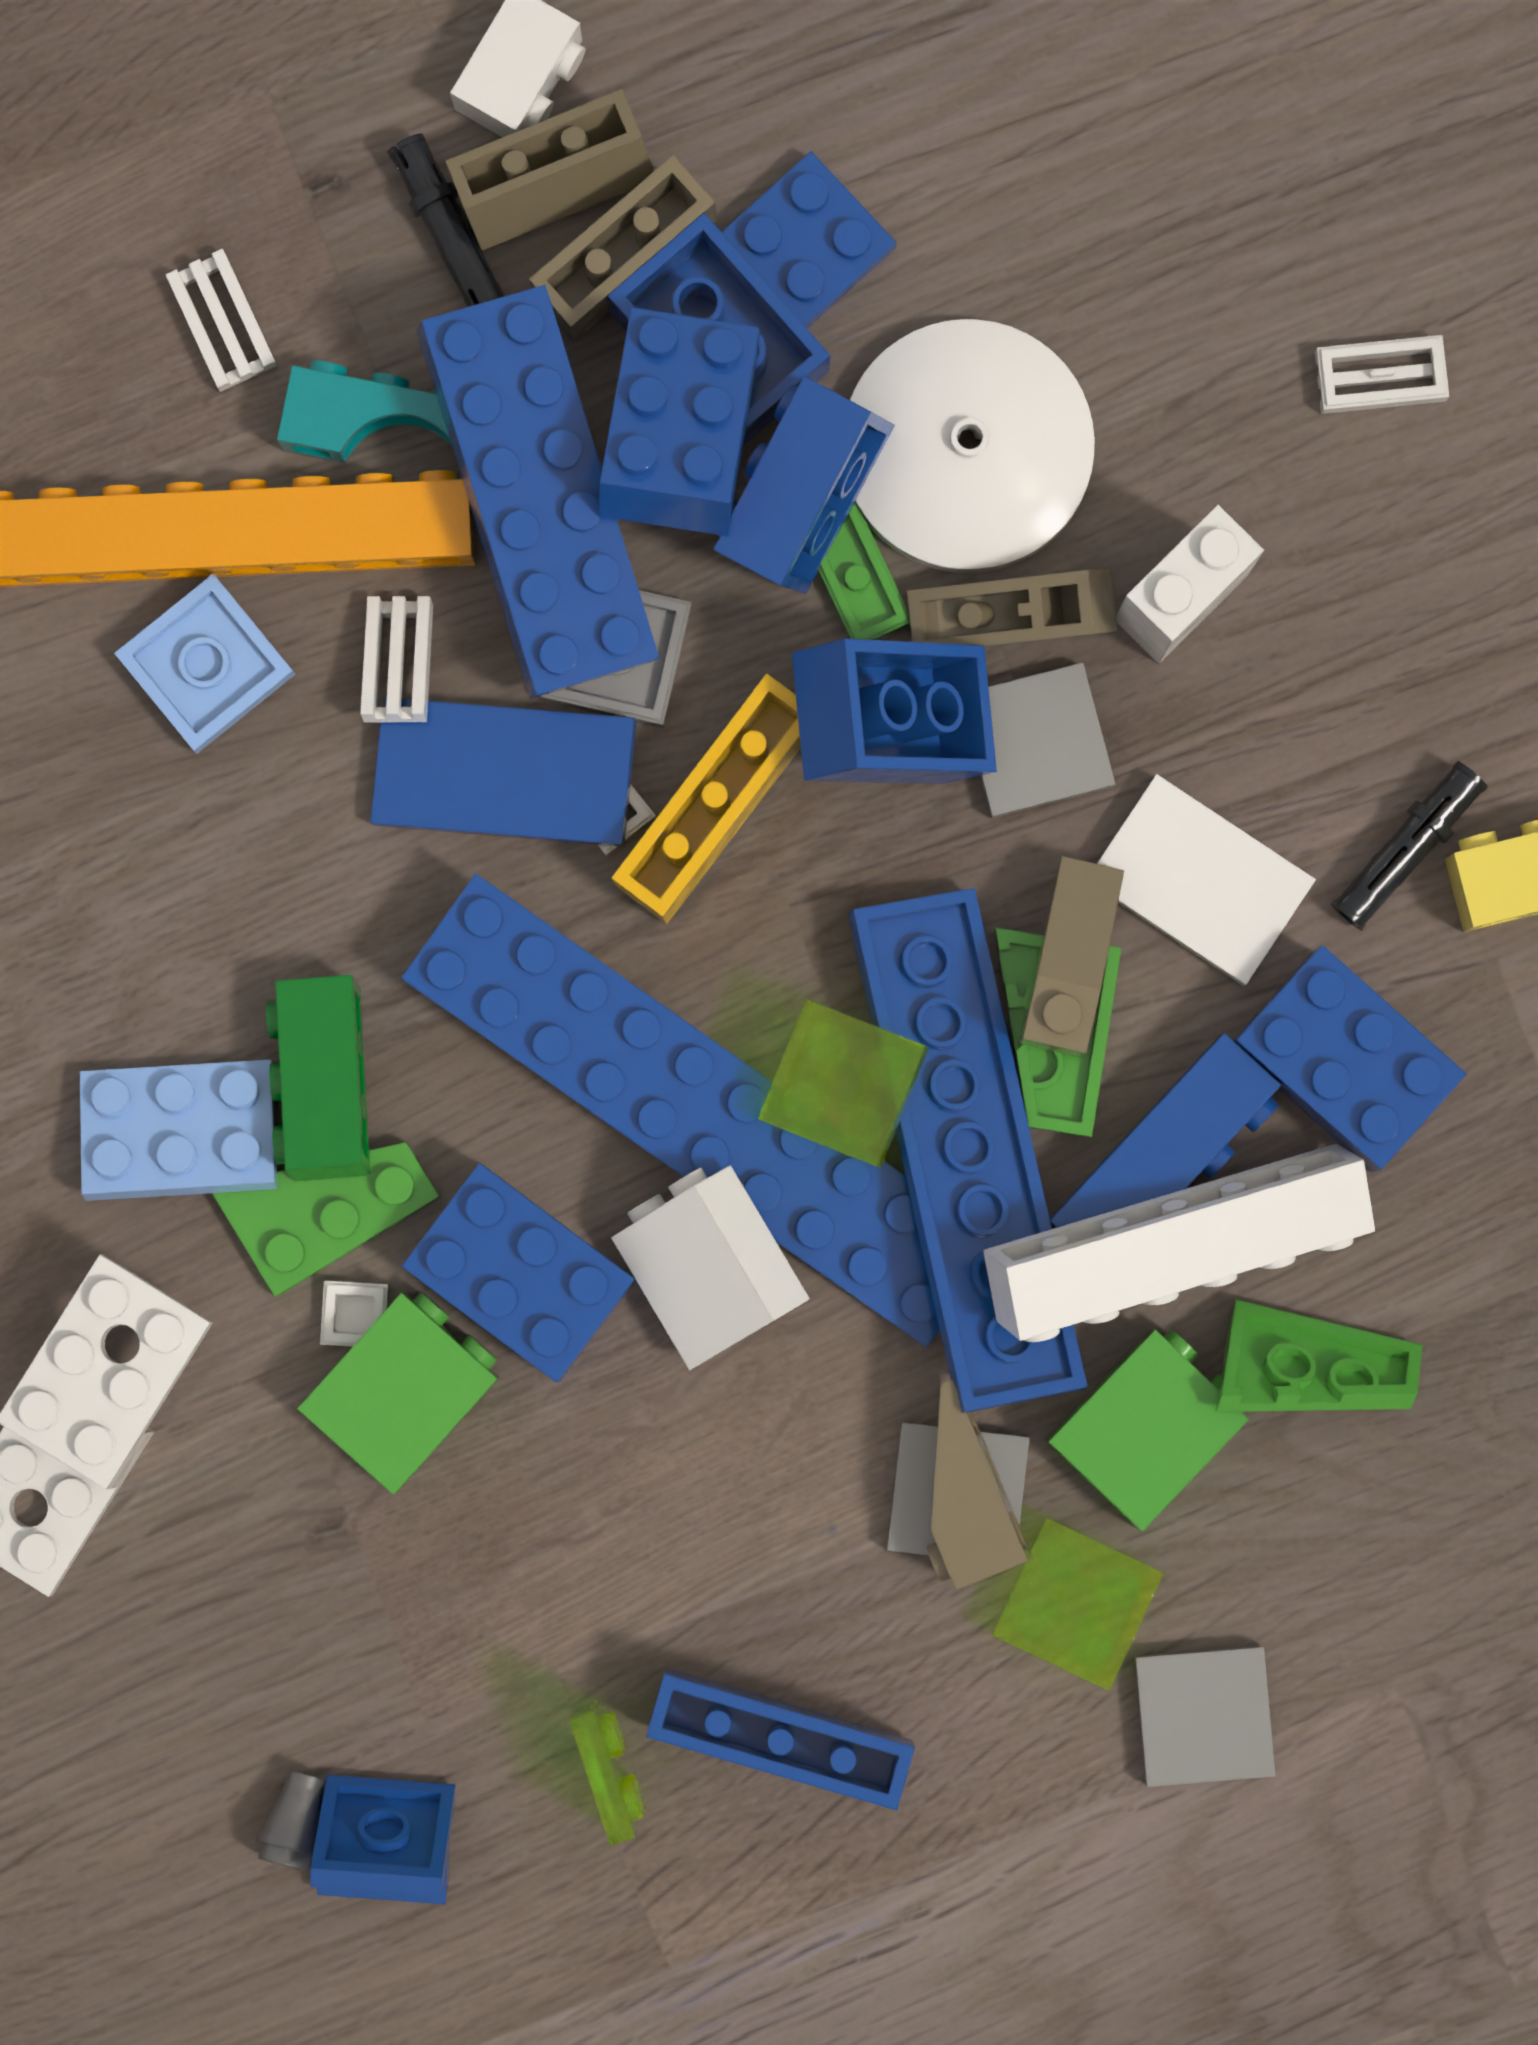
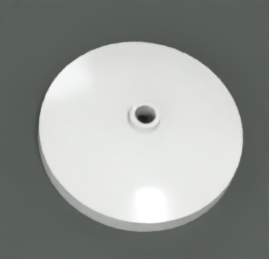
M979 319L950 320L925 326L900 338L886 348L864 372L850 400L895 425L855 501L871 530L884 543L909 560L929 568L953 573H982L1009 567L1036 554L1055 539L1070 522L1082 501L1092 472L1095 444L1093 421L1088 403L1076 378L1065 363L1042 342L1023 331L1008 325ZM961 431H973L974 437L980 439L981 444L974 449L962 447L958 442Z

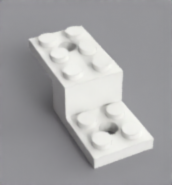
M99 1254L0 1413V1424L4 1426L0 1432V1567L48 1597L52 1596L154 1434L155 1431L149 1428L150 1423L213 1324L207 1318L104 1254ZM118 1325L131 1327L137 1333L140 1341L137 1355L126 1363L115 1362L108 1356L105 1350L107 1333ZM23 1490H37L47 1501V1515L37 1526L25 1525L15 1515L14 1502Z

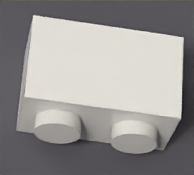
M505 0L450 92L454 110L501 137L548 119L554 105V101L548 99L560 78L569 81L573 77L586 51V48L580 45L582 42L580 22L541 0Z

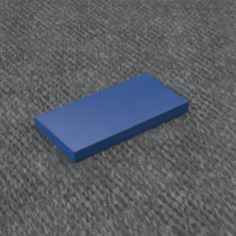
M383 697L382 707H386L387 698ZM401 699V707H412V700ZM428 701L427 722H381L370 823L374 826L624 847L637 721L635 718Z

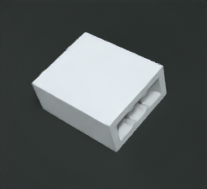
M1217 505L1126 595L1116 615V621L1160 664L1249 575L1264 549Z
M731 1165L708 1178L702 1168L691 1172L668 1187L674 1197L673 1199L665 1203L661 1194H658L627 1213L633 1224L611 1237L689 1371L810 1299Z

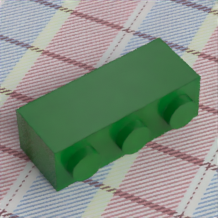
M353 975L275 981L276 1000L267 1001L266 1021L269 1038L278 1039L280 1063H271L269 1067L273 1102L282 1101L283 1126H274L272 1132L275 1162L277 1165L285 1164V1171L294 1182L371 1176L361 989Z

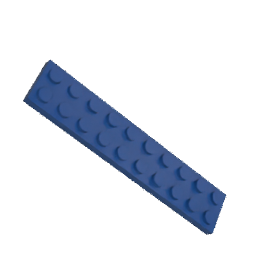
M474 874L401 979L681 1176L685 1177L691 1172L702 1168L708 1178L731 1165L773 1238L779 1245L920 1344L928 1347L939 1331V1325L906 1176L478 874Z

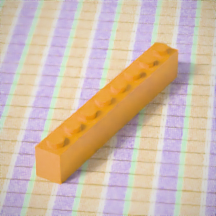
M449 470L422 472L419 474V481L394 482V476L391 474L368 473L356 476V484L331 485L330 478L304 476L292 479V487L267 488V481L239 479L229 482V490L204 491V484L198 482L170 483L165 486L166 493L141 494L140 487L135 485H111L102 488V496L77 497V490L72 488H47L39 490V499L14 500V493L0 491V587L208 578L212 574L216 577L475 566L473 512L463 480H457V472Z

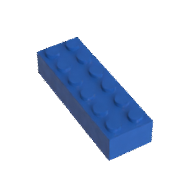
M546 285L422 320L417 329L418 337L529 698H536L659 659L618 521L614 518L599 516V491L602 468Z

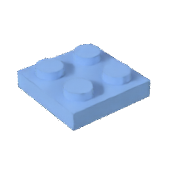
M214 574L210 575L114 653L196 754L201 752L296 675Z

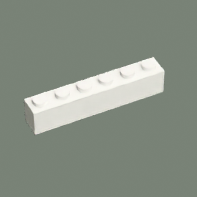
M1333 1144L983 1250L997 1322L1020 1341L1040 1342L1057 1336L1060 1333V1328L1080 1322L1091 1324L1107 1322L1116 1318L1120 1313L1119 1310L1138 1304L1161 1305L1169 1303L1179 1296L1178 1292L1200 1285L1219 1287L1230 1284L1237 1279V1274L1258 1267L1277 1269L1288 1266L1295 1262L1297 1255L1317 1249L1322 1251L1344 1249L1353 1244V1238L1375 1232L1364 1160L1340 1145Z

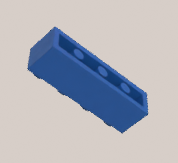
M1226 1033L1218 1036L1050 1217L1051 1227L1053 1229L1184 1190L1201 1172L1210 1180L1236 1152L1228 1143L1245 1125L1252 1133L1255 1132L1279 1106L1271 1096L1280 1088L1281 1084Z
M669 1668L665 1669L646 1735L647 1738L896 1811L898 1810L915 1750L914 1742L911 1739Z

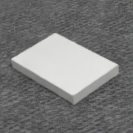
M1156 774L1097 863L1124 870L1118 904L1242 986L1248 983L1316 880L1158 774Z

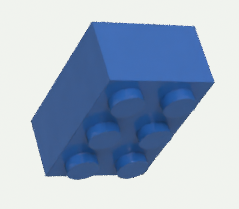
M705 213L699 216L608 295L610 313L626 331L631 307L760 327L757 364L743 446L774 420L777 406L791 385L798 387L804 376L818 382L830 371L831 355Z
M631 307L600 478L599 516L728 536L757 364L760 327Z
M804 376L798 387L791 385L782 396L774 419L780 423L769 444L761 443L750 457L744 473L749 482L739 501L733 500L728 536L717 535L720 538L713 550L780 586L807 594L819 571L820 564L824 557L827 556L895 425Z
M844 638L792 652L804 781L946 784L997 772L984 646Z
M1324 945L1312 951L1233 1039L1281 1084L1279 1090L1343 1148L1362 1158L1365 1167L1370 1172L1382 1170L1467 1075Z
M481 1163L476 1166L402 1265L404 1269L556 1383L561 1382L636 1281L632 1275Z

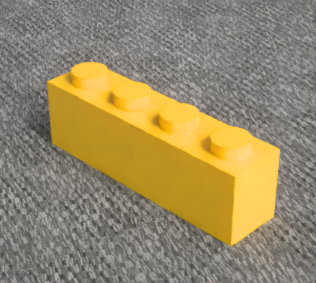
M766 673L611 879L618 889L666 925L800 750L796 694Z

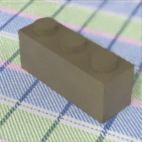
M623 89L446 160L458 195L482 251L631 191L654 172L643 137Z
M672 155L530 277V287L532 289L546 285L557 324L571 341L575 343L610 313L608 295L703 213L713 223L716 221L715 201L680 161Z

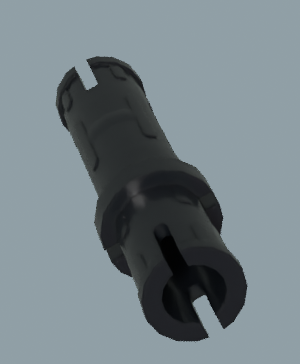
M419 133L397 143L399 149L397 146L389 148L387 153L397 171H399L412 198L409 207L415 217L421 216L425 226L428 228L447 269L464 298L466 306L470 307L504 297L505 295L500 285L497 283L479 244L455 200L459 196L453 182H446L432 156L424 135Z
M1457 761L1453 765V769L1422 803L1415 801L1407 809L1410 817L1382 849L1373 856L1367 866L1340 897L1331 903V906L1346 921L1362 931L1367 921L1406 880L1439 841L1446 843L1454 834L1451 827L1480 793L1487 789V784L1468 766ZM1446 802H1449V804L1441 811L1439 815L1435 817V819L1429 824V826L1419 836V838L1414 840L1416 835L1430 822L1432 817L1439 811V809ZM1402 852H1405L1374 889L1369 890Z

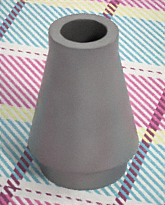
M288 1771L285 1784L256 1841L261 1842L258 1859L308 1871L310 1860L313 1856L325 1780Z

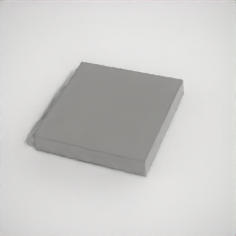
M639 590L659 659L645 665L539 696L540 699L610 716L635 718L637 722L664 728L692 602Z
M1083 663L989 687L997 772L981 775L980 777L992 819L1113 788L1116 785Z
M901 1422L887 1551L929 1556L927 1546L935 1543L931 1532L938 1426ZM981 1431L1020 1525L1030 1437Z
M1262 1645L1134 1656L1144 1776L1147 1787L1276 1777L1265 1651Z

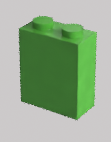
M422 1291L415 1299L406 1292H402L297 1408L393 1495L400 1490L500 1378L491 1369L498 1359L472 1335L469 1334L461 1342L449 1332L443 1324L450 1316Z
M1150 1329L1045 1439L1127 1520L1142 1532L1249 1420L1242 1412H1216L1221 1376L1217 1373L1209 1381L1191 1363L1199 1356L1198 1353L1172 1329L1164 1337L1156 1329Z

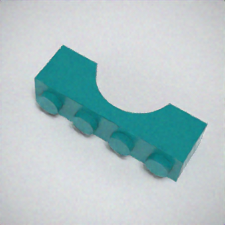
M312 360L310 361L309 369L292 365L277 441L284 452L345 464L357 446L366 438L378 431L395 426H413L426 429L440 436L452 447L435 389L433 393L409 389V380L386 373H373L371 381L346 376L348 370L346 367L326 361Z

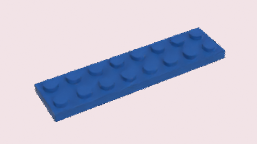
M975 888L853 909L848 914V919L950 1379L954 1380L957 1389L961 1413H970L1082 1390L1088 1386L1074 1324L1060 1328V1333L1049 1340L1027 1342L1018 1340L996 1320L983 1250L1048 1231L1052 1227Z

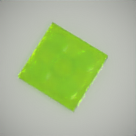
M806 999L758 1120L881 1169L929 1048Z
M1045 1517L1030 1549L1033 1559L1023 1564L991 1634L1110 1691L1164 1573Z
M600 1700L576 1707L569 1720L609 1844L612 1846L636 1837L639 1825L638 1819L645 1817L646 1805L636 1774L632 1773L624 1776L618 1756L624 1755L623 1749L626 1748V1743L615 1711L604 1714Z

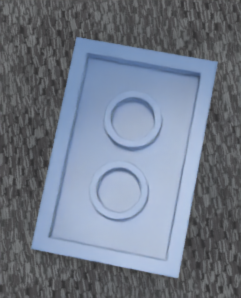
M271 1059L80 1071L81 1190L85 1201L277 1189V1164L274 1158L272 1141L273 1127L276 1126L275 1102L272 1100L269 1081Z

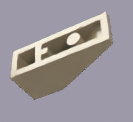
M1111 568L907 590L912 642L990 646L1117 631Z
M1065 856L1061 857L1019 1044L1080 1058L1087 1053L1101 992L1124 870Z
M952 1379L942 1383L940 1388L931 1532L935 1543L928 1545L927 1551L940 1581L943 1582L951 1579L955 1591L1023 1564L1033 1559L974 1414L973 1412L961 1413L957 1389Z

